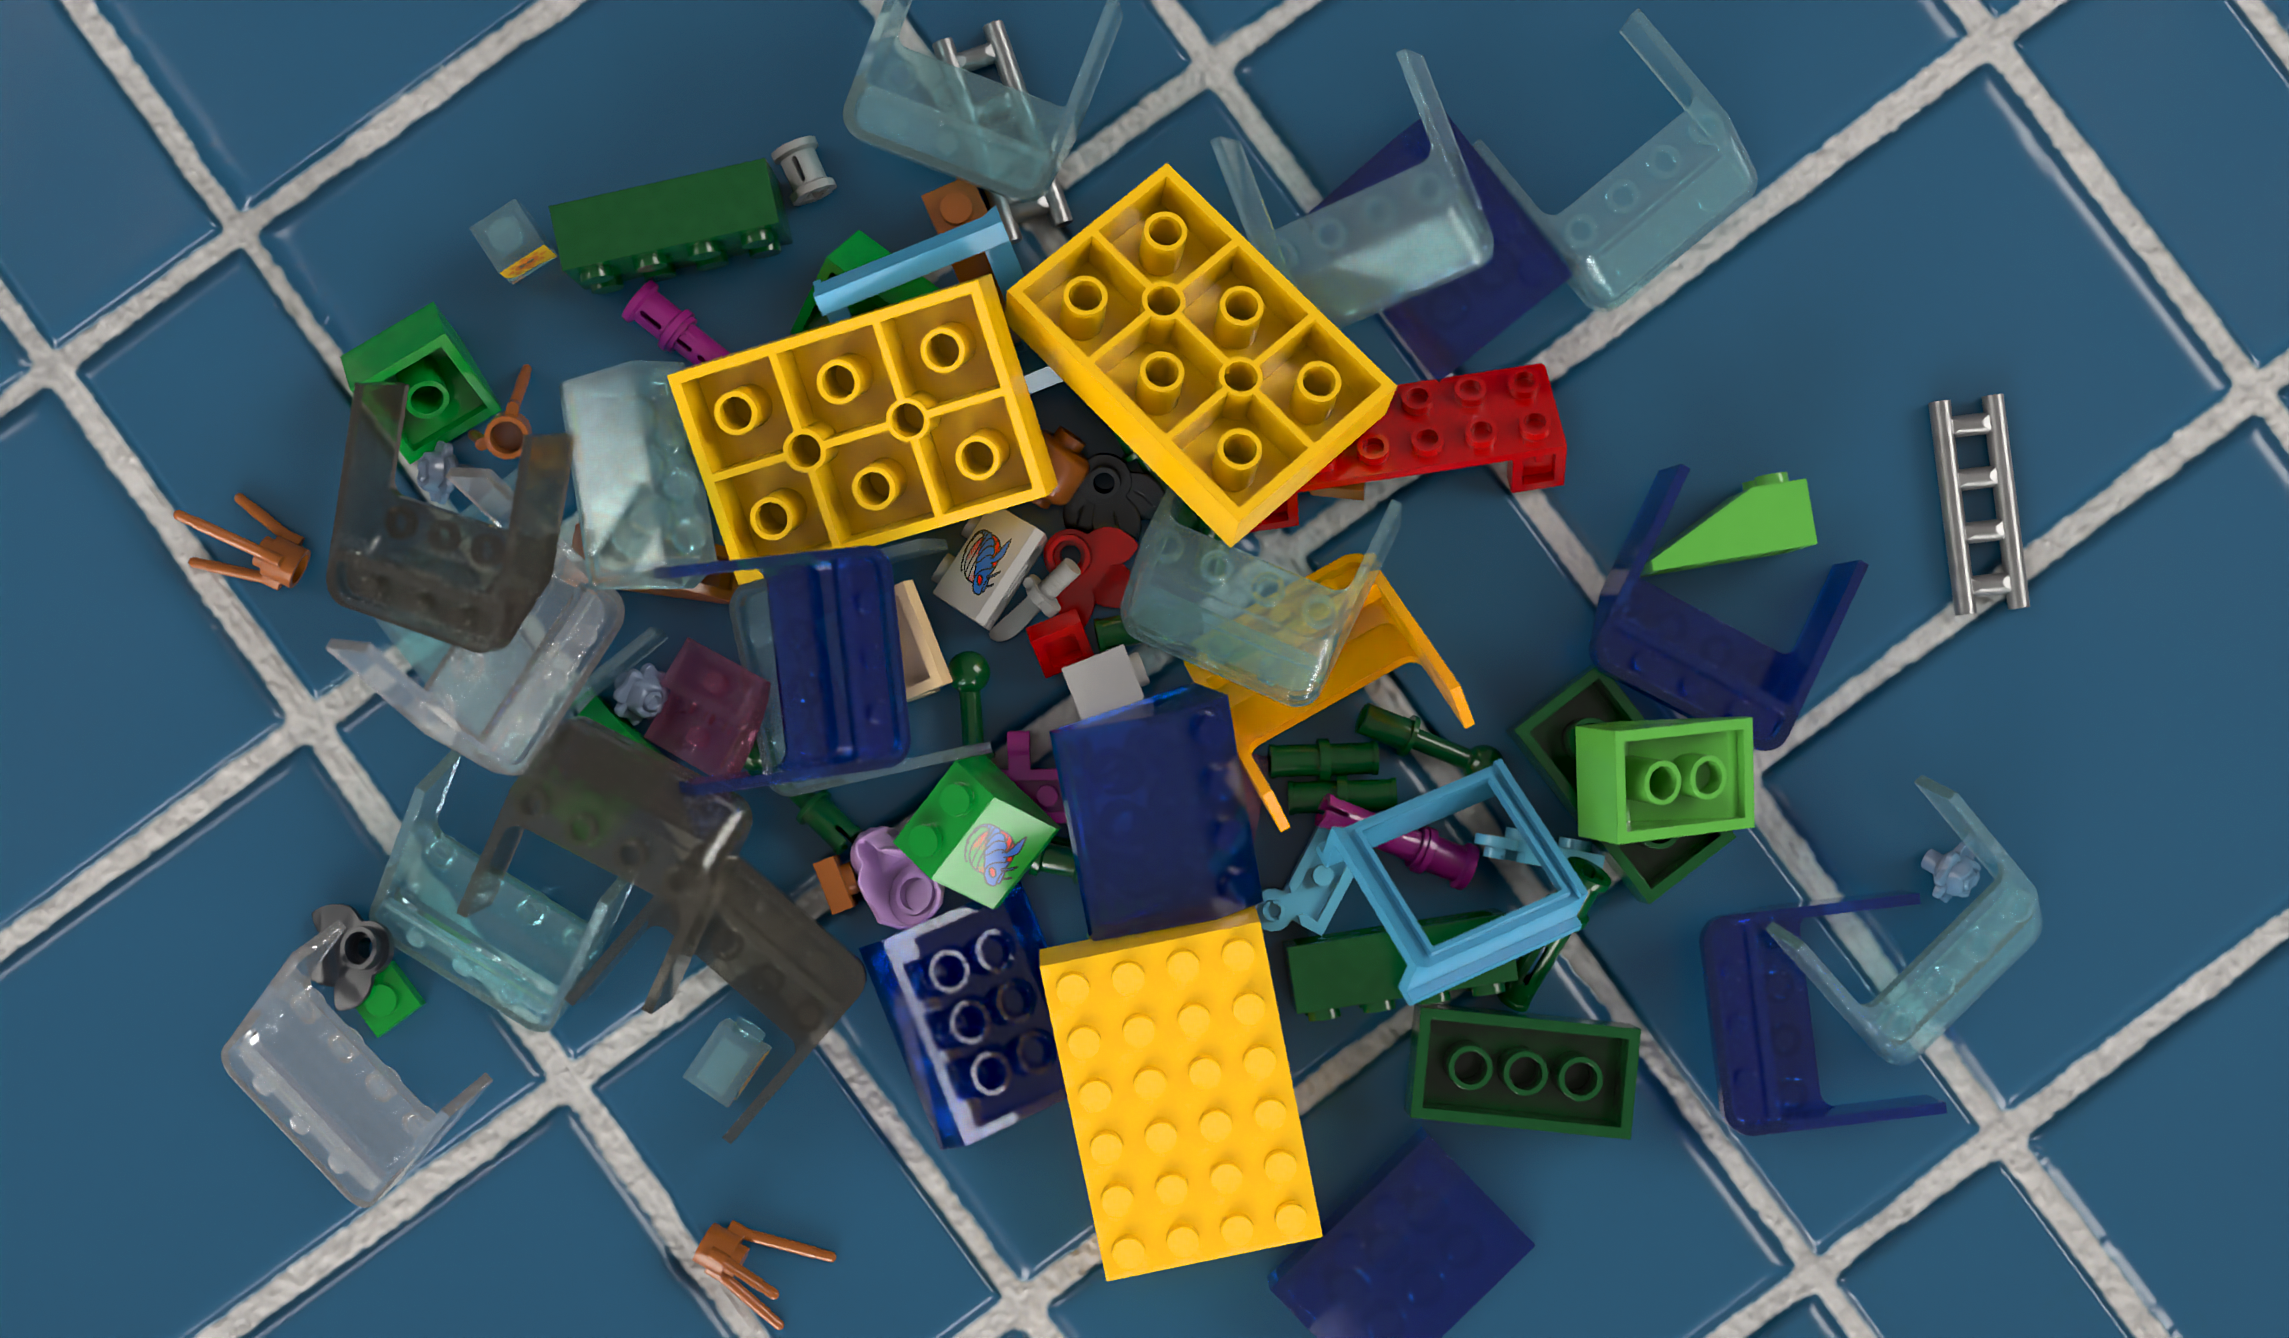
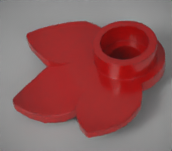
M1107 526L1096 529L1088 534L1078 529H1064L1055 533L1048 540L1044 549V563L1049 573L1063 561L1062 551L1067 545L1076 546L1081 553V559L1077 564L1081 574L1055 597L1061 607L1059 614L1076 608L1084 628L1092 616L1096 603L1112 608H1125L1136 605L1138 601L1136 581L1124 562L1133 556L1139 544L1128 533L1119 528Z

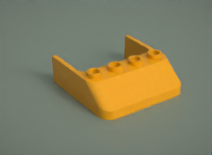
M1360 553L1348 554L1336 559L1198 636L1187 646L1183 656L1184 665L1280 832L1290 828V825L1272 789L1251 756L1254 749L1406 663L1420 664L1464 728L1467 729L1475 724L1461 686L1375 561L1371 557Z

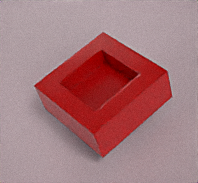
M1076 608L1025 628L1045 678L1061 673V669L1095 656Z

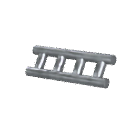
M996 20L983 26L988 43L957 53L953 39L944 38L933 43L932 47L989 208L991 210L996 205L1010 242L1013 245L1023 240L1018 223L1048 213L1052 226L1056 229L1071 224L1073 218L1002 20ZM995 63L1005 93L975 103L965 73ZM1013 113L1023 143L993 153L983 123ZM1030 163L1041 193L1010 203L1000 173Z
M2004 394L1981 397L1983 413L1952 416L1950 400L1928 403L1955 616L1977 613L1975 597L2006 594L2008 610L2030 607ZM1986 434L1990 466L1959 469L1955 438ZM1993 487L1997 519L1966 523L1962 491ZM1999 540L2003 572L1972 576L1968 544Z

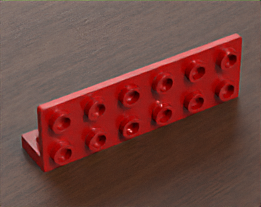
M1538 363L1397 385L1386 414L1249 533L1298 526L1297 493L1498 462L1508 461L1507 479L1511 493L1563 486L1565 481L1567 442L1546 366Z

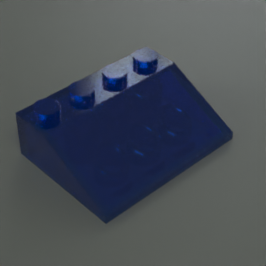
M1440 104L1395 137L1306 215L1428 373L1438 382L1561 289L1573 276Z
M1194 682L1049 731L1089 939L1099 941L1217 920L1264 902L1227 694Z
M1021 881L1015 885L996 909L989 908L972 900L931 917L922 923L902 929L858 948L940 1150L966 1147L1067 1098L1040 971L1039 949L1048 947Z
M1421 1127L1321 1224L1323 1237L1303 1241L1267 1276L1270 1290L1317 1338H1442L1536 1245L1428 1132Z

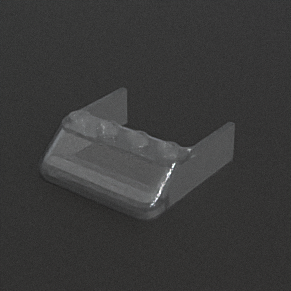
M451 467L446 477L510 538L513 545V553L423 689L371 643L331 639L326 649L429 737L493 773L517 776L525 773L533 765L621 629L625 617L624 603L619 593L492 469Z
M338 920L289 956L222 1048L221 1060L226 1072L323 1175L350 1202L359 1207L368 1208L386 1195L444 1138L493 1082V1079L487 1073H484L443 1107L437 1115L402 1083L397 1072L391 1067L386 1066L364 1043L361 1035L355 1029L349 1027L330 1008L323 995L312 987L310 980L312 973L347 928Z

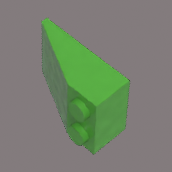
M1778 472L1754 477L1753 481L1742 483V492L1727 498L1632 568L1633 579L1791 553L1818 544L1807 479L1789 481L1788 472Z
M1753 717L1618 721L1575 726L1579 837L1613 844H1626L1755 827Z

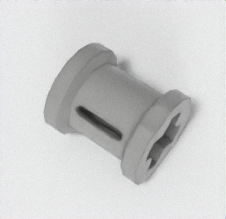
M804 136L794 139L778 147L771 154L774 163L782 166L793 190L789 197L794 206L815 202L829 195L837 188L833 177L826 176L815 151L819 146L815 136Z

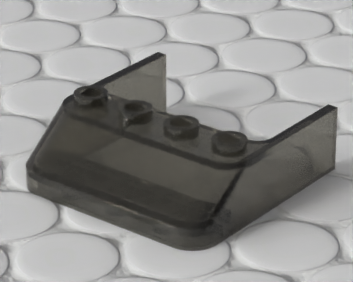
M402 382L355 383L326 572V584L331 597L336 603L345 608L474 653L503 650L511 643L552 579L576 435L570 433L524 434L509 528L506 529L402 495L396 487L395 474L409 384Z
M575 716L565 719L552 727L509 790L456 913L467 918L492 905L525 829L555 843L673 904L678 909L681 917L679 928L641 1009L649 1014H653L670 1002L677 992L751 829L752 812L750 806L739 794L588 717Z
M713 842L697 847L564 999L572 1006L586 1001L649 928L660 926L667 929L784 1031L795 1044V1054L722 1137L731 1145L860 997L866 987L867 972L863 962L735 849L724 843Z

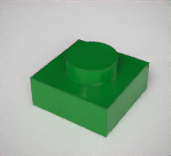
M393 960L383 972L376 975L371 994L355 1009L376 1037L379 1038L424 1006L426 1002L396 961Z

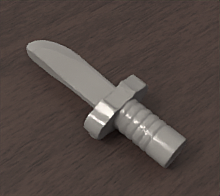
M1065 558L1045 579L1041 580L1034 574L1025 578L1023 586L1026 588L1028 596L991 629L989 633L990 638L997 642L1013 638L1041 610L1047 617H1054L1061 610L1055 597L1081 574L1078 565L1073 560Z

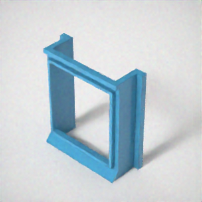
M995 205L979 219L821 282V279L813 282L815 290L813 296L822 316L827 315L830 323L851 317L848 306L983 251H985L1005 302L1007 290L1022 279L1024 274ZM1021 339L1023 345L1016 347L1015 350L1029 394L1062 382L1063 380Z
M1501 758L1494 761L1492 766L1347 827H1331L1327 841L1318 844L1315 849L1326 868L1343 860L1345 861L1408 966L1398 988L1409 1006L1572 934L1582 927L1577 914L1589 892ZM1496 795L1558 892L1433 947L1373 848Z

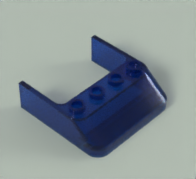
M1679 464L1659 470L1600 592L1589 643L1591 661L1601 673L1689 719L1753 717V751L1774 750L1787 740L1869 564L1861 560L1833 564L1795 647L1788 653H1780L1639 578L1689 474L1690 468Z
M852 546L654 568L655 579L755 569L766 580L785 756L780 764L771 768L679 780L680 792L699 796L887 769L898 765L906 758L911 746V733L893 571L888 557L881 550L873 546Z
M1897 890L1769 905L1718 915L1704 925L1699 937L1719 1108L1723 1120L1730 1128L1746 1136H1759L1947 1113L1946 1102L1927 1094L1841 1105H1829L1823 1100L1820 1093L1800 924L1803 918L1921 904L1920 893Z

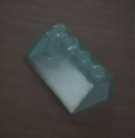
M631 360L563 381L559 385L590 590L694 589L718 564L705 486L667 375L684 369V362Z

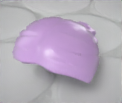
M879 826L860 832L851 847V864L855 873L859 875V888L877 922L898 930L915 929L927 922L943 904L945 886L931 880L893 843L899 835L897 830L888 826Z

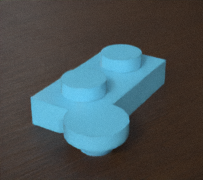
M1316 826L1283 890L1266 888L1254 897L1259 904L1257 913L1262 929L1271 932L1280 931L1293 920L1318 935H1323L1354 877L1344 860L1326 868L1315 851L1318 844L1327 841L1330 830Z
M1506 827L1505 837L1482 833L1475 834L1474 843L1485 845L1482 856L1541 866L1518 829ZM1559 836L1558 846L1566 859L1577 856L1591 861L1603 869L1605 856L1590 853L1592 842Z

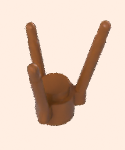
M529 364L523 365L518 374L513 392L506 406V411L496 414L487 425L484 434L474 429L469 431L468 437L475 443L476 449L480 451L488 449L494 456L501 459H514L522 454L527 459L532 460L536 456H548L555 453L556 449L553 445L534 444L531 442L532 427L528 419L520 413L521 404L532 372V367Z
M242 493L235 494V502L277 536L275 539L266 536L258 545L182 510H176L173 513L174 519L191 526L193 529L253 555L252 564L259 567L260 570L192 557L188 561L189 565L193 568L262 583L279 591L282 585L290 589L293 588L301 579L309 563L311 551L302 546L305 537L288 530Z
M732 1220L727 1229L714 1222L701 1240L692 1260L706 1268L705 1274L721 1282L776 1330L784 1328L783 1320L734 1278L735 1276L770 1299L775 1300L779 1297V1291L743 1266L750 1248L743 1245L742 1242L746 1240L827 1262H834L836 1260V1254L832 1251L749 1229L735 1220Z

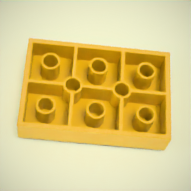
M1168 163L1164 164L1010 287L1006 293L1004 315L1008 326L1230 548L1386 414L1397 388V385Z
M992 274L692 365L667 375L738 585L1046 497L1058 486Z
M1255 905L1039 949L1040 971L1106 1281L1323 1237L1261 922Z

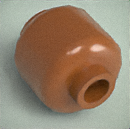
M1059 426L1055 433L1041 429L1058 482V486L1048 496L1031 501L1044 509H1048L1051 504L1066 505L1090 472V464L1087 461V457L1081 452L1086 443L1062 426Z

